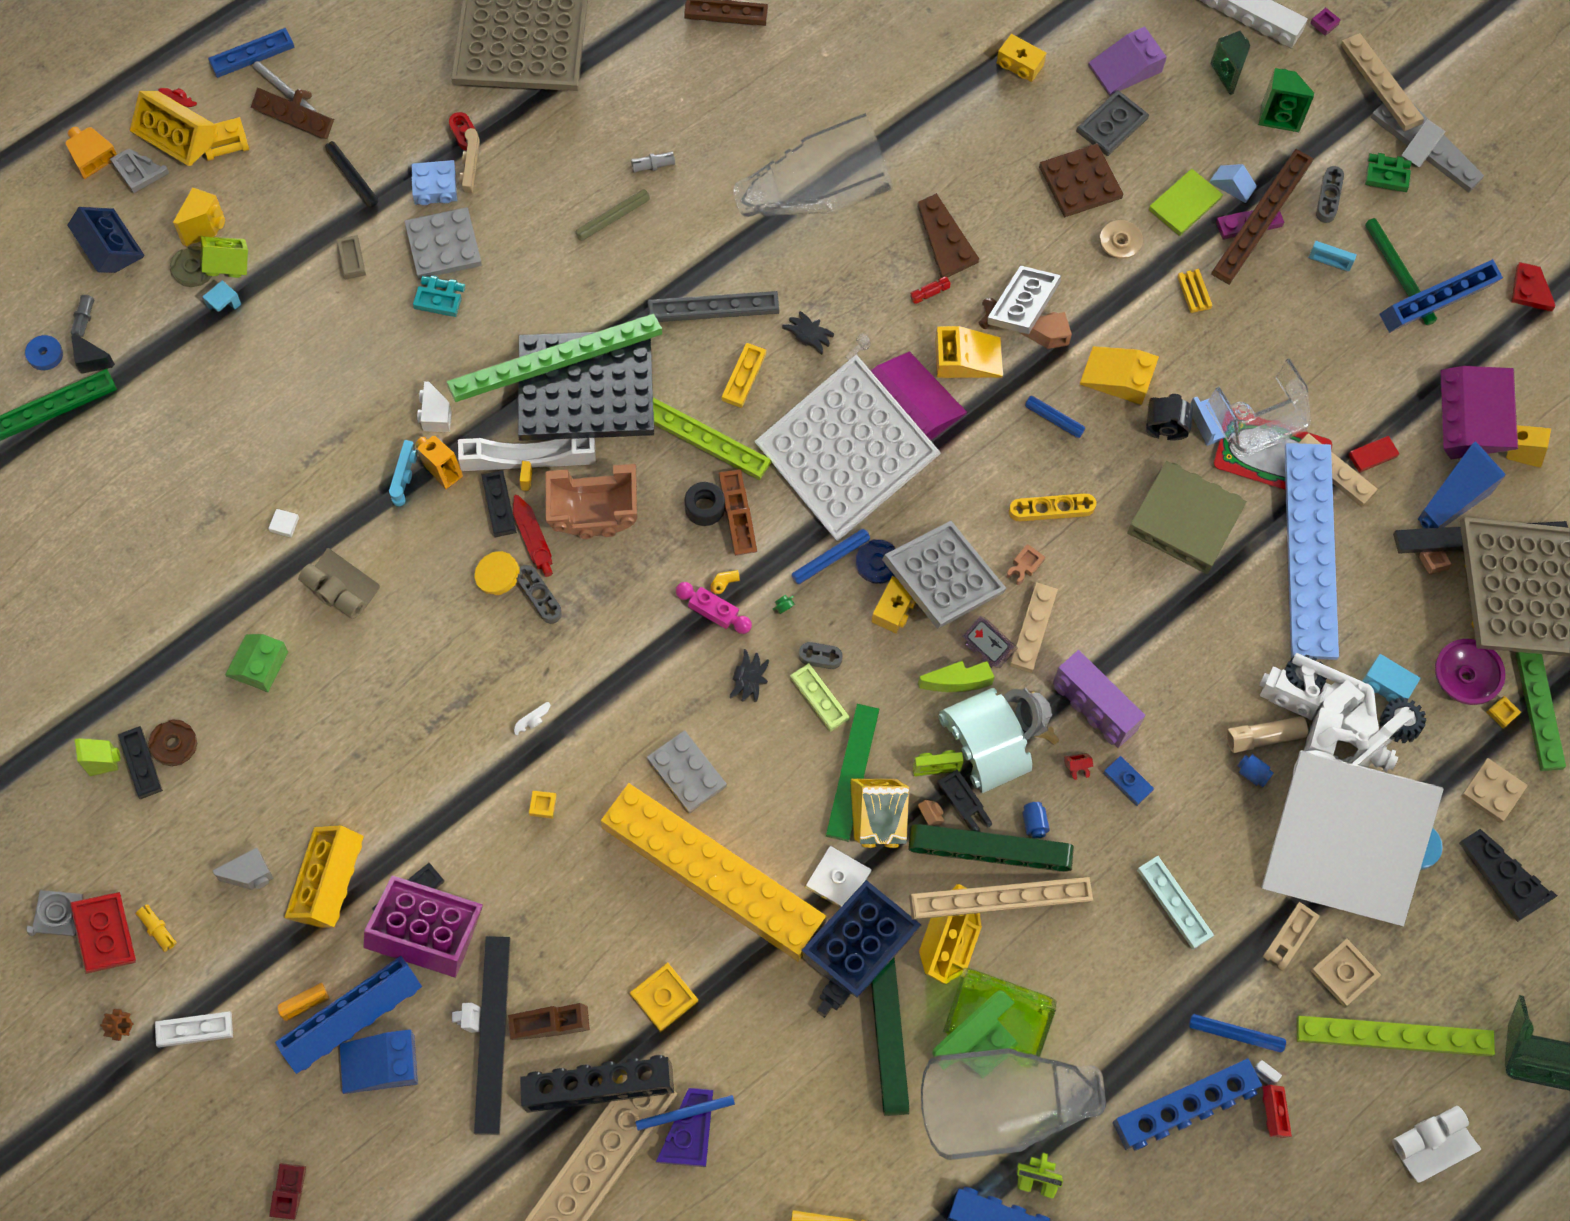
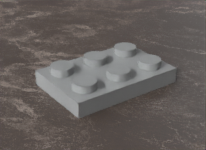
M685 730L647 756L648 762L688 814L727 787L726 782Z

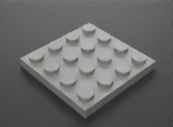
M952 521L885 554L882 559L937 629L1000 596L1006 590V587Z

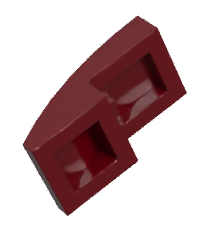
M286 1163L279 1164L276 1189L273 1191L269 1217L296 1219L306 1166Z

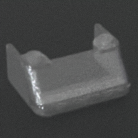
M1290 358L1284 362L1275 376L1287 395L1288 400L1256 413L1244 402H1236L1230 405L1220 387L1215 388L1206 404L1207 409L1237 455L1249 456L1299 435L1310 426L1311 414L1308 387Z

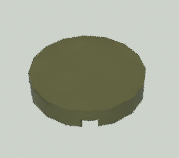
M189 246L188 249L177 251L172 257L170 269L174 279L179 284L186 287H197L205 284L212 277L206 275L201 270V247Z

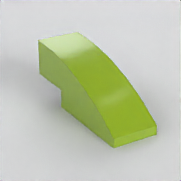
M963 661L919 676L918 686L920 689L930 691L965 692L991 686L995 677L988 661L967 669Z

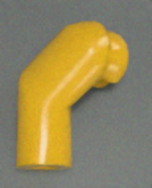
M739 571L718 573L710 585L711 591L714 594H721L728 583L740 581Z

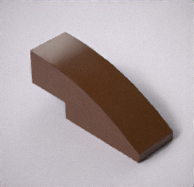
M582 1003L562 1007L550 1006L508 1015L511 1040L559 1036L590 1030L588 1006Z

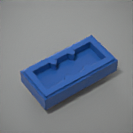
M1122 756L1117 758L1103 772L1136 806L1154 790Z

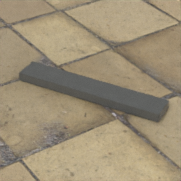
M778 291L648 300L649 315L654 314L658 322L779 314L780 311Z

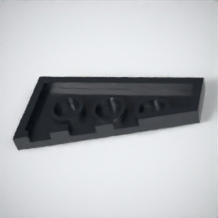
M1481 829L1459 842L1517 922L1558 896L1552 890L1549 891L1536 876H1531L1523 869L1521 863L1508 856L1504 849Z

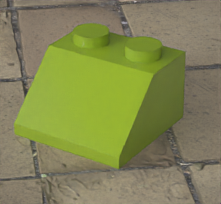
M201 236V270L203 273H206L208 276L228 274L229 277L233 278L247 275L248 248L245 239Z

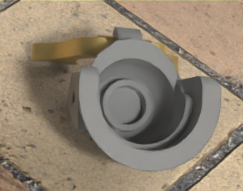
M1024 688L1022 690L1012 689L1005 694L1007 702L1018 703L1016 717L1021 728L1027 731L1024 733L1026 740L1032 736L1047 739L1054 745L1059 742L1058 737L1054 734V728L1052 726L1047 728V724L1052 716L1050 703L1040 693L1035 691L1030 693L1027 688Z

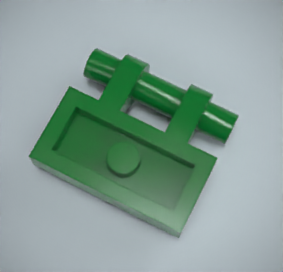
M1369 153L1368 162L1373 163H1369L1367 166L1365 185L1407 192L1411 170L1407 169H1410L1412 161L1404 160V157L1400 156L1393 158L1385 156L1383 153Z

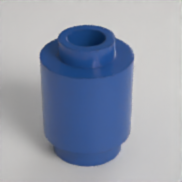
M1253 754L1250 757L1245 755L1238 764V767L1241 768L1238 773L1254 785H1260L1262 788L1274 774L1270 770V766Z
M1031 802L1024 805L1022 815L1026 834L1032 836L1033 839L1045 837L1046 833L1050 831L1045 807L1042 806L1041 802Z

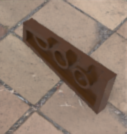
M936 193L919 201L918 209L928 234L930 246H932L934 252V259L936 265H938L940 277L948 278L979 263V257L938 194Z

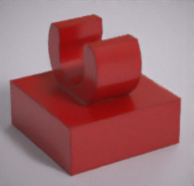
M1082 753L1064 757L1065 766L1070 770V775L1074 780H1077V772L1079 770H1083L1084 776L1089 778L1090 771L1088 768L1093 767V759L1089 754Z

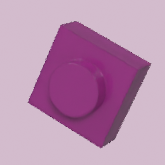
M1325 7L1312 18L1310 24L1326 36L1339 25L1341 19Z

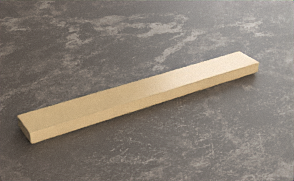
M1090 877L908 895L912 920L1093 901Z

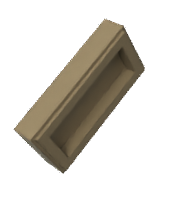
M358 235L336 239L344 279L365 276L366 272Z

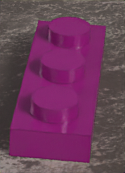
M1253 210L1218 217L1216 224L1222 240L1236 237ZM1280 211L1267 230L1283 227L1285 222Z

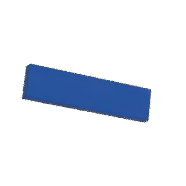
M283 28L209 57L208 60L216 77L219 78L252 65L256 61H262L295 47L287 29Z

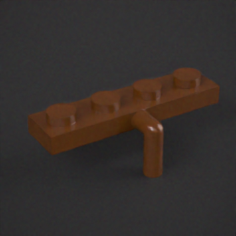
M686 0L684 19L766 26L768 4L732 0Z
M257 87L251 104V108L324 139H328L334 122L333 118L300 105L302 98L308 100L312 97L310 91L297 89L293 100L290 101Z

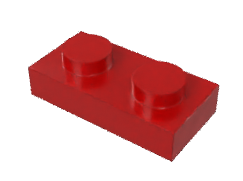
M1276 1085L1262 1086L1263 1103L1267 1115L1266 1126L1270 1137H1292L1285 1088Z

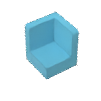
M223 280L203 296L204 302L210 310L214 308L216 311H220L227 304L233 309L241 305L237 293Z

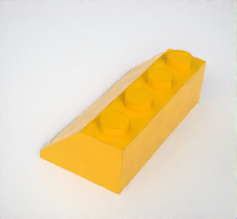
M139 91L130 131L184 164L191 166L212 146L217 125L159 91Z
M341 825L314 827L284 918L321 928L335 927L340 917L343 900L347 895L350 878L355 870L354 865L357 856L362 849L363 835Z

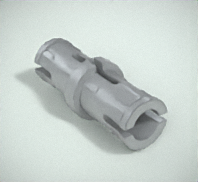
M673 151L658 155L652 153L648 157L631 159L634 173L649 169L655 171L660 167L675 165Z

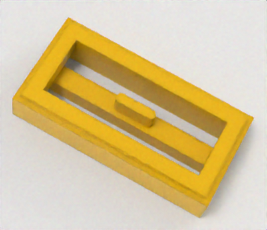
M1195 269L1194 272L1190 270L1186 274H1183V272L1178 273L1177 278L1190 313L1211 309L1212 302L1200 270ZM1185 279H1188V280H1189V283H1190V286H1191V289H1192V293H1193V295H1194V297H1195V299H1196L1197 305H1198L1197 307H1195V304H1194V302H1193L1191 293H1190V291H1189V288H1188V285H1187Z

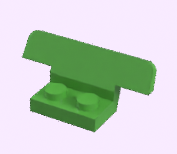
M997 991L933 1049L932 1055L937 1063L943 1068L955 1056L961 1053L981 1077L985 1075L1018 1045V1042L997 1019L1015 1002L1004 991Z

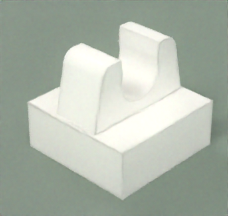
M462 1003V1011L452 1012V1022L461 1025V1028L468 1032H480L481 1007L473 1003Z

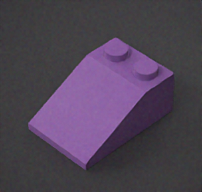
M1144 26L1121 38L1091 60L1088 65L1110 96L1117 90L1121 91L1161 73L1167 57Z

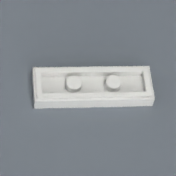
M229 1011L156 1021V1046L160 1048L233 1038L232 1013Z

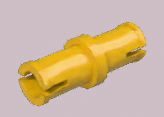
M148 904L137 910L135 914L148 929L147 934L154 937L163 952H167L168 949H172L177 944V941L174 940L165 928V922L158 919Z

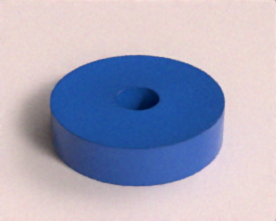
M41 335L33 338L27 344L25 356L33 368L45 371L56 367L61 362L63 349L54 337Z

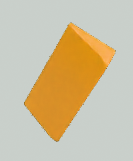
M319 983L280 1003L278 1011L283 1020L288 1021L325 1002L330 997L323 983Z

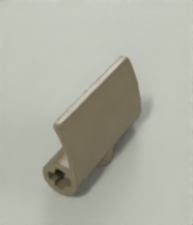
M330 548L326 549L315 566L312 564L306 565L298 577L299 581L316 592V595L323 603L330 607L334 605L351 619L356 618L366 608L380 588L377 582Z

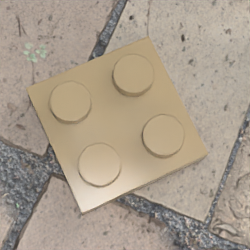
M1487 758L1461 797L1499 823H1503L1528 785Z
M1348 939L1344 940L1311 970L1344 1008L1381 976Z

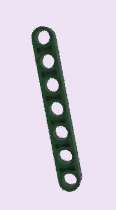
M915 824L911 825L908 850L913 853L1068 872L1072 870L1074 846L1063 842Z
M894 956L871 982L884 1116L909 1115V1097Z

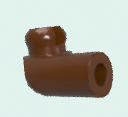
M985 298L982 302L986 315L978 323L983 329H987L990 326L988 324V316L997 303L993 298Z

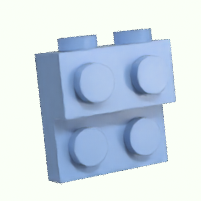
M454 160L412 164V193L415 205L458 201Z

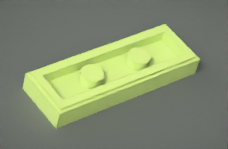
M809 663L790 675L792 682L830 732L849 720V715Z

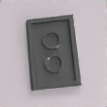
M1117 90L1077 127L1076 132L1092 145L1098 143L1102 153L1108 157L1149 118V114Z

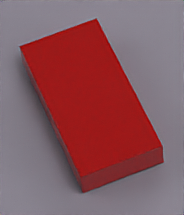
M1386 436L1350 451L1349 457L1358 472L1361 473L1397 458L1400 453L1391 438Z

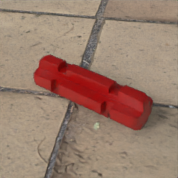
M942 277L938 279L939 282L934 281L921 287V290L912 291L910 293L911 300L914 304L922 302L923 298L926 300L941 293L940 290L945 291L949 289L951 285L949 279Z

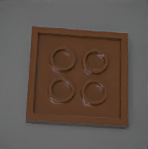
M1098 143L1042 161L1039 164V168L1064 218L1123 198V192Z

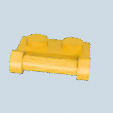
M240 117L215 123L217 127L212 146L205 153L208 161L214 160V157L240 150H250Z

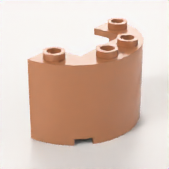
M636 464L614 465L613 476L572 479L568 469L546 471V522L556 532L579 535L582 539H590L593 536L601 535L613 537L615 533L631 527L637 520Z

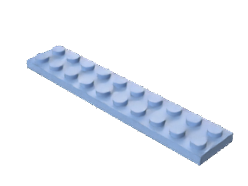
M1286 443L1284 448L1291 658L1298 653L1303 656L1310 655V659L1315 657L1317 659L1337 660L1339 658L1331 445Z

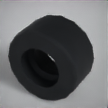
M699 482L688 489L684 499V506L689 520L696 525L709 526L722 518L725 510L724 493L717 485L710 482ZM704 498L713 501V507L705 510L700 509L696 506V502Z

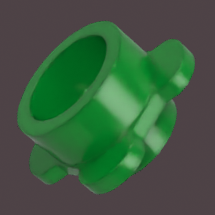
M784 595L776 600L775 604L777 606L773 608V611L777 609L779 614H782L795 605L792 600L794 596L792 595L788 598L787 595Z

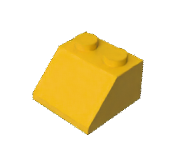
M192 187L173 224L182 245L189 246L200 242L201 236H216L219 229H222L225 224V217L216 195Z

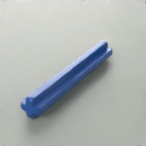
M861 529L799 568L791 575L794 582L797 584L803 583L870 540L869 533Z
M1193 1014L1189 1021V1027L1192 1029L1269 1050L1283 1052L1286 1047V1040L1284 1038Z

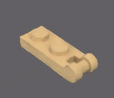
M470 128L465 132L468 146L467 151L463 152L462 164H465L464 172L460 173L459 184L463 186L464 192L473 193L480 144L477 131Z
M1299 902L1264 953L1263 958L1267 961L1272 960L1280 970L1284 971L1320 915ZM1278 947L1286 951L1284 957L1276 952Z

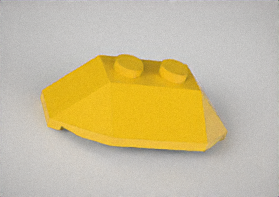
M957 884L952 890L967 888L960 884ZM980 913L930 918L919 949L926 975L942 984H947L967 971L982 928Z

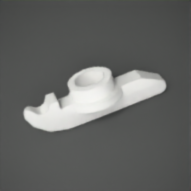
M544 703L520 719L515 725V735L518 736L520 731L525 732L527 726L533 729L543 722L541 717L547 714L551 706L550 703Z

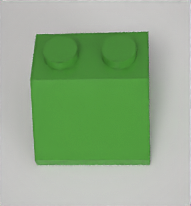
M246 634L225 675L226 677L269 692L288 654V650L284 642L264 634Z

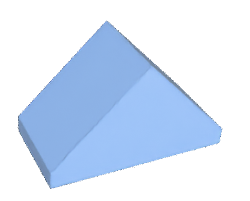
M1243 164L1221 165L1209 182L1244 203L1248 201L1257 187Z

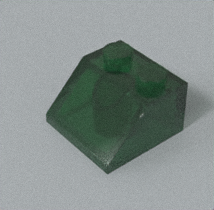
M1241 30L1218 39L1210 63L1229 95L1234 94L1250 49V42L1244 37Z

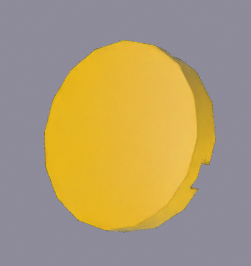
M503 551L492 552L479 561L475 569L474 578L476 584L484 593L502 595L515 586L520 568L518 562L509 553Z

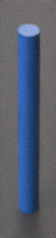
M733 1095L635 1122L639 1131L735 1105Z

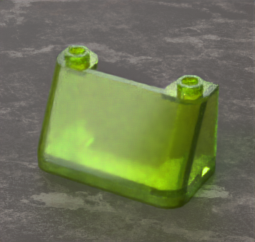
M964 968L943 1032L947 1033L948 1036L997 991H1004L1015 1003L997 1019L1018 1042V1045L1011 1051L1018 1057V1062L1031 1066V1064L1037 1065L1056 1012L1057 1001L1034 990L974 969Z

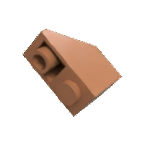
M1052 312L1046 316H1041L1029 334L1021 333L1047 349L1069 345L1072 336L1065 312Z

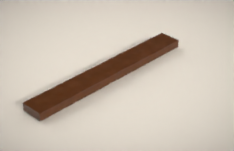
M1297 149L1294 150L1213 269L1211 275L1228 285L1231 284L1311 166L1314 158Z

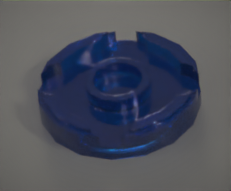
M875 539L865 545L863 544L856 555V568L859 575L866 581L875 584L886 583L890 581L892 576L895 577L882 560L885 554L895 550V546L885 540Z

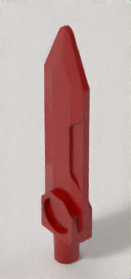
M515 495L513 516L537 570L542 569L544 576L549 577L553 574L550 567L553 563L548 545L532 507L519 495Z

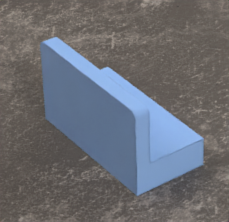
M1194 397L1191 401L1193 405L1192 417L1206 445L1220 442V439L1228 437V433L1210 398L1200 402L1198 397Z

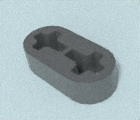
M813 642L804 643L800 647L799 659L805 665L809 663L814 667L836 669L842 663L843 654L838 647ZM808 649L812 650V654H814L811 658L806 657ZM831 653L835 654V658H838L834 659V662L829 661L828 657H830Z

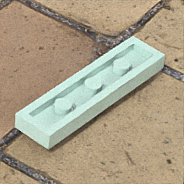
M1159 856L1138 868L1137 871L1192 950L1214 936Z

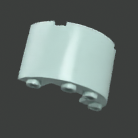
M990 688L945 708L938 715L941 725L947 727L948 731L952 732L956 740L959 739L963 745L962 752L964 757L973 764L972 775H970L971 782L975 788L980 789L981 793L1032 771V758L1030 752H1025L1027 740L1024 737L1021 725L1002 694L997 696L995 694L997 690L994 688Z

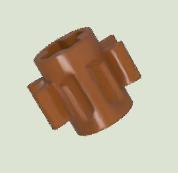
M113 1009L112 1014L105 1013V1018L102 1024H100L105 1031L103 1036L112 1037V1040L121 1041L122 1035L129 1036V1032L134 1025L129 1018L131 1014L122 1012V1009Z

